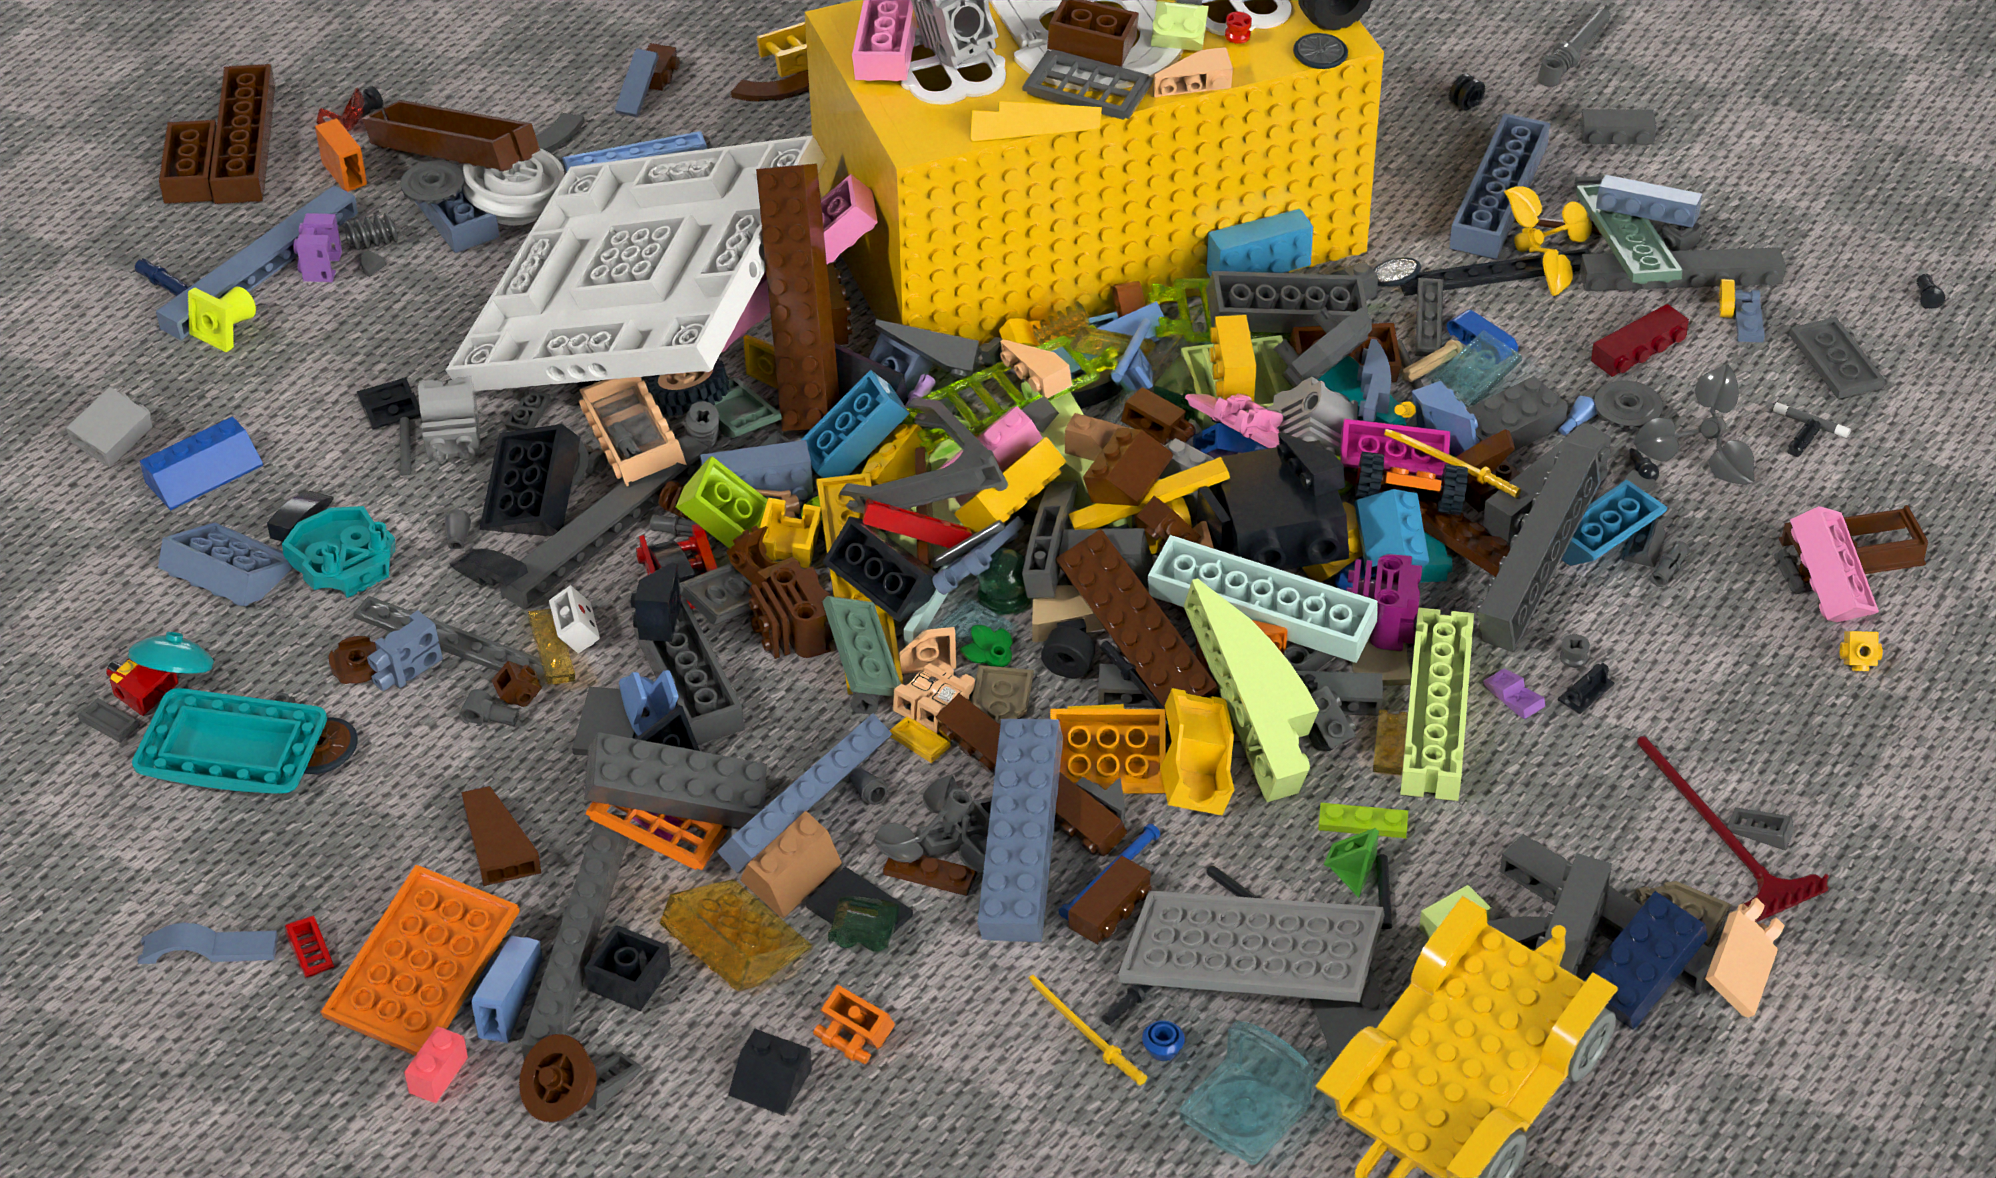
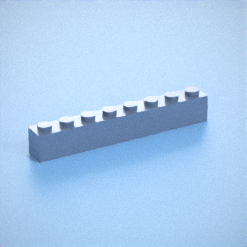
M874 713L871 714L736 832L717 852L738 873L801 814L813 807L875 752L892 733Z

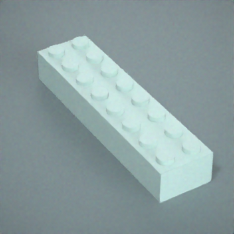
M1172 535L1169 536L1148 574L1149 594L1154 598L1184 607L1193 579L1198 578L1251 620L1287 628V641L1357 663L1377 622V600Z

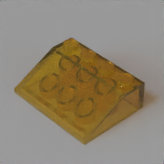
M734 879L670 894L659 923L672 937L678 939L692 954L707 964L710 970L716 972L728 982L731 988L738 992L761 985L812 946Z

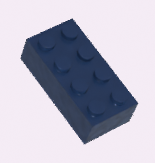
M1654 891L1583 981L1586 982L1590 975L1595 973L1617 986V991L1605 1008L1613 1012L1616 1019L1634 1030L1708 939L1706 925Z

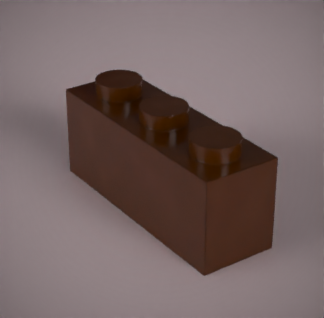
M1121 855L1069 909L1068 928L1097 945L1104 937L1110 938L1122 918L1126 920L1130 917L1134 906L1139 900H1146L1148 892L1152 889L1150 885L1151 871Z

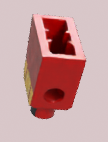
M130 659L123 665L113 661L106 670L107 676L110 677L109 680L114 696L142 716L149 712L168 691L172 690L179 683L177 674L174 672L148 668Z

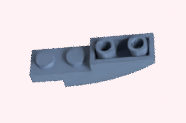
M1371 339L1369 348L1363 349L1361 364H1364V366L1359 365L1357 381H1361V392H1364L1363 399L1366 400L1360 403L1359 416L1363 417V421L1375 422L1377 412L1388 414L1391 371L1383 348L1376 339Z

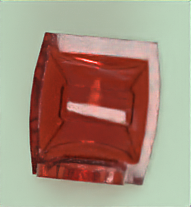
M357 87L355 88L341 116L320 108L316 123L318 125L325 123L326 121L323 117L327 116L332 119L337 118L348 132L352 130L363 113L364 99L360 90Z

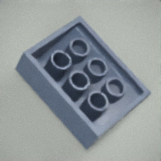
M211 523L164 537L162 539L158 568L168 572L170 576L185 579L192 586L203 587L210 590L215 596L233 600L232 602L239 606H247L249 603L261 600L293 568L283 556V551L217 523Z

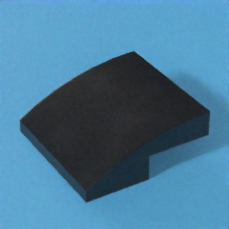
M406 377L357 391L358 400L372 430L400 422L402 417L411 419L421 416L419 403Z

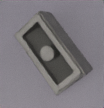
M1659 519L1653 520L1630 536L1623 557L1624 561L1655 567L1666 533Z

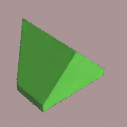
M1376 828L1333 843L1324 862V865L1330 867L1358 898L1376 859L1379 831Z

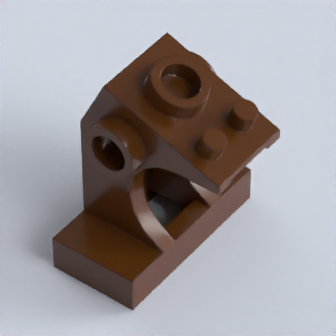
M756 525L751 528L752 532L746 529L742 532L743 534L733 540L734 545L726 553L734 568L746 577L752 585L756 584L762 594L761 583L767 581L771 588L770 575L775 568L798 560L793 556L780 562L771 560L766 555L767 550L763 543V537L768 527L758 528Z

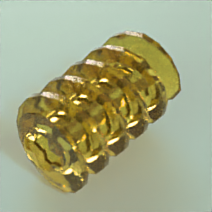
M1079 301L1074 303L1075 311L1069 305L1066 307L1067 315L1061 310L1057 311L1058 319L1052 314L1049 315L1050 324H1047L1044 319L1040 320V329L1037 325L1033 324L1034 336L1043 349L1049 350L1062 344L1063 341L1067 342L1072 337L1076 338L1081 333L1089 331V318Z

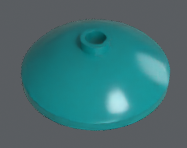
M166 632V635L151 636L136 642L128 649V658L133 662L166 672L203 673L210 671L214 664L213 658L197 643L183 638V634L178 632Z

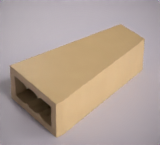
M1057 585L1055 598H1033L1032 642L1046 641L1051 631L1057 628V623L1084 618L1087 626L1086 633L1102 630L1104 627L1074 586Z

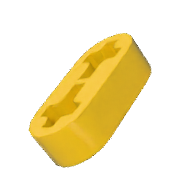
M1721 279L1719 287V317L1733 318L1735 282L1731 279Z

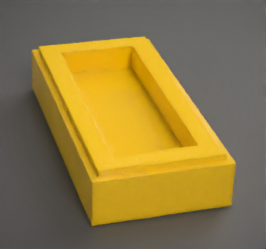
M908 716L889 730L892 733L891 738L930 763L934 762L950 748L948 740Z

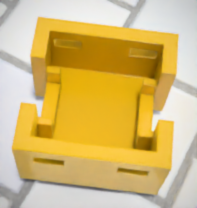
M768 498L760 528L768 527L763 537V543L767 550L766 555L773 561L778 559L785 560L793 556L800 562L801 568L810 567L821 528V507L804 504L802 519L786 517V501Z

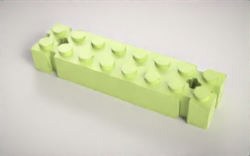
M1418 608L1400 795L1424 797V792L1436 793L1435 799L1459 800L1474 613L1452 611L1451 616L1440 615V610Z

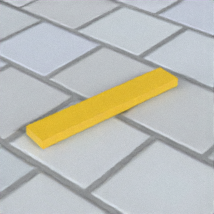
M1219 457L1156 481L1139 506L1096 503L1068 515L1074 530L1096 529L1139 513L1154 495L1166 503L1198 491V488L1209 487L1225 481L1230 476L1222 458Z

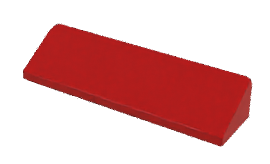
M866 499L863 523L869 526L947 548H952L973 535L971 529L966 526L872 499Z

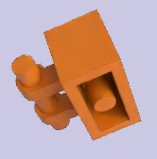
M837 984L821 1008V1012L831 1024L828 1028L818 1024L813 1031V1035L822 1039V1044L831 1048L834 1046L844 1052V1057L849 1060H857L865 1065L869 1061L871 1054L862 1049L864 1043L866 1042L879 1049L895 1026V1023L888 1013ZM842 1029L854 1036L850 1042L839 1036Z

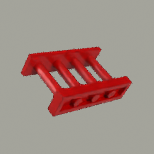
M698 524L692 525L693 536L688 537L689 540L677 542L683 552L690 550L692 553L697 552V555H694L695 558L688 559L692 569L703 570L702 575L717 569V565L705 530ZM642 535L639 536L640 547L636 548L638 563H644L647 575H650L656 569L653 565L645 537ZM687 600V602H688L690 608H691V609L695 608V607Z

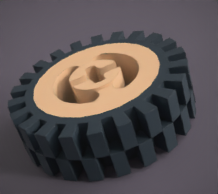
M719 358L710 372L697 371L652 375V377L647 379L648 392H651L661 414L668 413V416H674L676 412L678 416H684L685 411H689L691 405L696 402L705 401L715 405L714 401L720 402L723 399L722 396H726L728 394L727 390L730 389L724 363Z

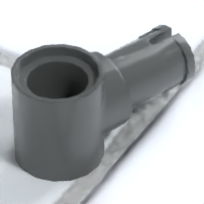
M474 689L470 691L465 700L459 717L465 724L470 722L476 723V726H481L483 722L490 723L495 721L514 727L519 718V709L498 705L486 691Z

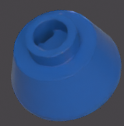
M1162 1020L1151 1023L1145 1028L1142 1034V1042L1151 1057L1159 1061H1168L1173 1059L1181 1050L1185 1042V1036L1178 1025Z

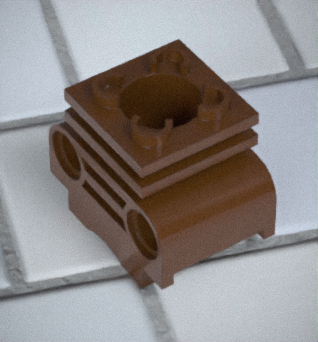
M794 561L775 568L770 575L771 588L767 581L761 583L762 594L756 584L751 586L752 598H749V606L753 610V617L750 618L751 626L755 634L760 633L763 638L761 643L766 652L770 651L774 659L780 658L779 646L785 656L790 654L789 643L795 653L803 658H812L831 651L827 642L834 640L823 606V600L830 596V594L820 586L818 574L813 566L802 569L798 561Z

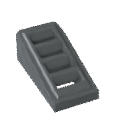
M1736 807L1727 825V828L1734 834L1785 851L1794 833L1792 816ZM1742 818L1747 819L1745 826L1740 825ZM1754 822L1758 823L1757 827H1752Z
M620 1051L596 1065V1087L587 1105L594 1110L600 1108L642 1071V1066ZM618 1064L625 1070L621 1072L614 1066ZM609 1072V1073H611L614 1077L612 1078V1077H610L609 1075H607L606 1073Z

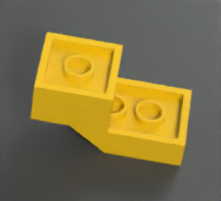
M1172 688L1164 705L1172 743L1160 767L1167 803L1170 806L1222 816L1234 792L1230 772L1234 733L1226 699L1214 696L1206 698L1187 694L1184 690Z

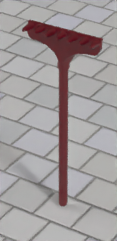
M1638 737L1637 744L1753 873V877L1757 880L1758 892L1752 899L1758 898L1765 905L1760 916L1754 920L1755 922H1759L1828 891V874H1824L1822 878L1816 874H1810L1792 880L1777 878L1771 875L1741 844L1647 737ZM1752 899L1744 904L1749 907Z

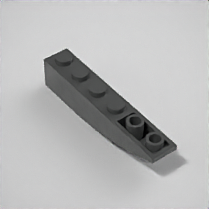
M1077 481L1050 482L1042 498L1031 532L1022 573L1027 598H1055L1061 569L1055 558L1059 556L1063 531L1069 530L1071 520L1068 514L1073 511L1078 487Z

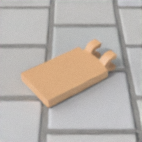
M1758 898L1752 899L1749 907L1742 903L1736 911L1729 913L1705 978L1742 1016L1747 1018L1754 1016L1778 951V948L1772 942L1781 934L1784 928V924L1777 917L1771 920L1769 927L1764 923L1757 924L1754 921L1760 916L1765 906Z

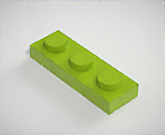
M1321 803L1318 830L1360 834L1376 828L1379 831V836L1406 838L1408 810Z

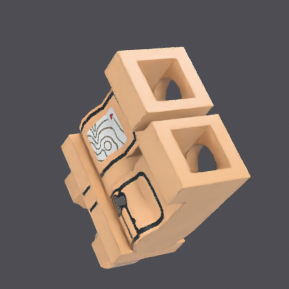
M944 662L937 667L929 663L924 667V671L919 672L906 686L900 684L894 689L893 711L904 717L908 716L938 733L940 725L936 716L958 693L969 700V695L974 690L975 679L967 674L962 675L960 678L954 676L952 667ZM911 703V710L904 707ZM934 715V722L929 721L927 718Z

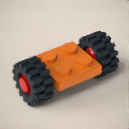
M1362 451L1356 476L1355 500L1378 494L1381 484L1383 485L1385 482L1437 491L1439 493L1437 512L1460 516L1468 480L1467 467L1445 464L1441 480L1435 478L1436 474L1432 472L1417 470V475L1408 474V469L1390 466V471L1383 470L1384 454Z

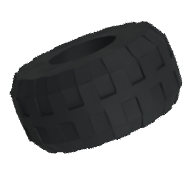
M1298 0V4L1305 16L1318 28L1339 30L1359 21L1364 13L1369 10L1373 0Z

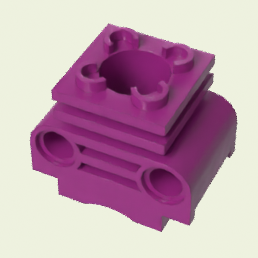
M1383 555L1378 560L1376 579H1371L1372 561L1367 560L1365 578H1360V559L1355 561V570H1349L1348 583H1353V587H1347V591L1378 601L1377 622L1370 635L1371 644L1377 648L1403 651V642L1415 643L1416 628L1414 620L1417 618L1420 591L1418 584L1421 581L1422 566L1411 565L1412 556Z

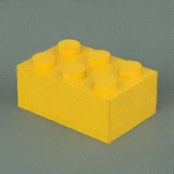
M1216 316L1215 327L1210 328V339L1214 345L1209 348L1210 363H1215L1212 365L1213 380H1218L1215 383L1216 397H1221L1227 401L1228 398H1231V395L1236 396L1238 393L1251 397L1254 402L1256 362L1247 316Z

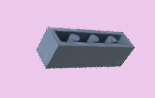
M1605 175L1599 185L1596 208L1693 228L1699 217L1702 194Z

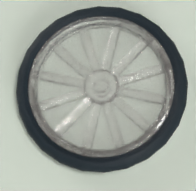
M1400 257L1377 265L1373 269L1378 274L1377 286L1392 287L1412 280L1421 270L1420 262L1413 258Z

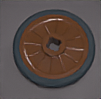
M327 717V722L304 774L329 772L344 764L352 756L357 747L358 735L355 728L349 722L340 718Z

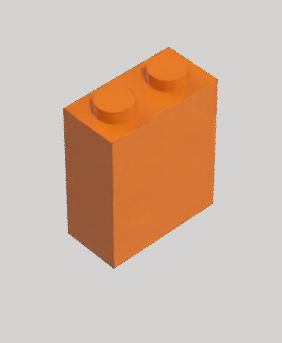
M336 118L316 125L315 130L321 162L341 188L348 192L367 185L361 147Z

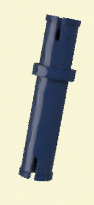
M142 258V261L139 259L135 264V271L148 278L151 284L159 285L175 296H178L190 287L168 274L162 266H155L145 258Z

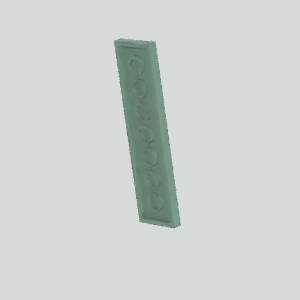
M1600 184L1577 186V197L1632 283L1645 284L1649 281L1671 282L1672 280L1682 279L1683 270L1649 219L1597 209L1596 203Z

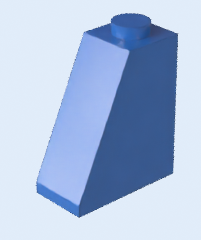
M1217 423L1193 436V447L1213 458L1238 454V452L1245 453L1269 449L1222 423Z

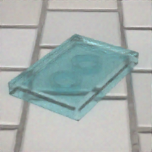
M1483 330L1431 379V383L1441 381L1448 389H1452L1458 401H1462L1465 407L1469 408L1477 404L1522 361V357L1512 348Z

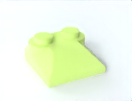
M1157 1L1151 46L1195 51L1203 50L1208 6Z

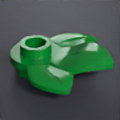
M985 625L972 626L971 637L973 642L962 646L960 652L974 663H987L988 666L994 667L1007 666L1012 659L1010 648L1013 643L1009 632L1004 628L994 632Z

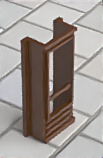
M1905 505L1903 509L1843 517L1865 574L1926 565L1924 558L1928 540L1908 505ZM1791 522L1785 523L1782 537H1779V541L1782 547L1793 545L1800 557L1802 551L1799 543L1792 536ZM1905 527L1912 537L1910 540L1857 547V542L1852 538V536L1905 529ZM1801 561L1799 573L1805 583H1810L1811 575L1809 570Z

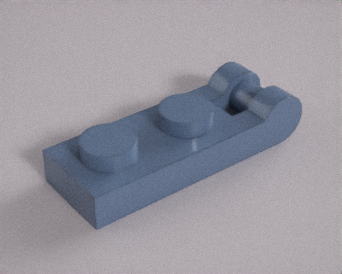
M1735 289L1734 315L1738 341L1764 342L1760 290L1742 292V289Z

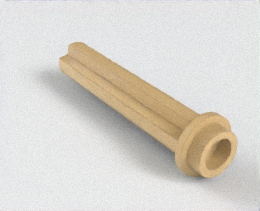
M1449 340L1444 347L1404 368L1401 372L1403 375L1402 379L1405 382H1413L1452 359H1459L1464 350L1463 345L1457 340Z

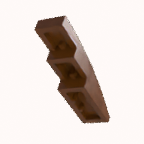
M1504 429L1477 443L1456 458L1480 470L1486 466L1490 468L1492 473L1515 450L1510 431ZM1468 473L1466 487L1473 480L1478 482L1477 477ZM1421 489L1429 495L1439 497L1437 491Z

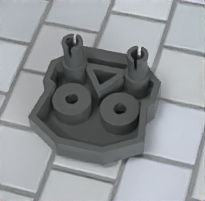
M1324 307L1313 316V319L1325 331L1326 335L1301 356L1288 343L1287 339H1284L1281 344L1279 343L1273 349L1288 366L1282 376L1292 388H1295L1302 381L1310 377L1319 379L1368 338V333L1372 331V321L1362 307L1340 324Z

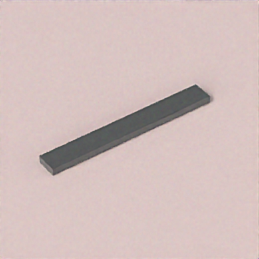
M368 596L354 611L353 615L355 619L393 632L409 624V616L414 612ZM428 618L435 623L439 639L438 643L444 652L499 671L507 661L522 666L528 665L536 671L541 687L556 670L554 663Z

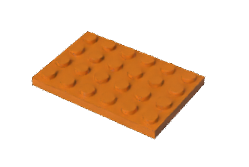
M415 865L321 1010L323 1018L416 1056L437 1026L444 1029L448 1028L519 914L520 909L518 905Z

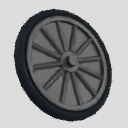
M1325 33L1307 34L1299 38L1293 47L1294 55L1298 61L1316 69L1337 67L1348 56V49L1344 42L1333 35Z

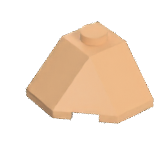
M955 627L923 630L899 652L902 674L924 671V667L929 663L937 667L944 662L950 665L952 669H956Z

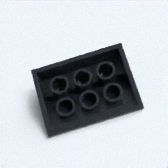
M563 424L499 433L479 529L539 536L555 535L564 526L581 437Z

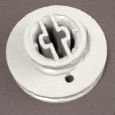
M543 149L532 154L531 159L513 164L510 170L503 172L497 169H486L482 166H472L471 164L464 163L465 186H463V192L474 206L485 212L495 214L498 223L511 226L525 225L535 221L543 212L564 178V169L555 156Z

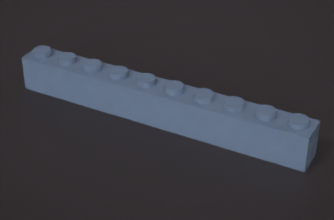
M335 185L330 187L156 311L160 329L179 340L184 339L189 335V290L197 288L218 299L222 298L234 287H242L249 292L298 257V254L294 252V240L299 237V225L303 223L306 213L335 214L339 227L345 221L358 214L355 195Z

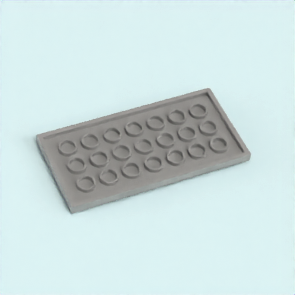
M1149 891L1119 971L1120 983L1360 1002L1383 923L1384 909L1383 907Z

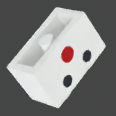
M571 585L549 600L557 635L579 654L600 639L591 602Z

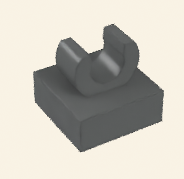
M995 337L989 343H983L979 347V352H981L983 357L981 361L985 363L986 369L992 373H996L1005 365L1000 356L1002 352L1000 341L1002 338Z

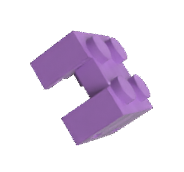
M306 213L303 223L299 225V237L294 240V252L299 257L298 272L302 273L303 281L333 282L336 270H332L330 261H339L342 254L335 214ZM331 243H335V248H332Z

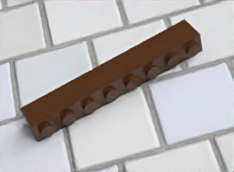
M958 693L936 716L940 725L938 730L948 741L954 739L958 742L959 748L967 756L971 757L974 755L977 757L979 764L987 772H995L1001 725ZM1060 772L1055 820L1060 823L1059 827L1069 837L1077 836L1081 840L1080 844L1089 853L1093 854L1096 851L1102 857L1106 856L1127 834L1123 821Z

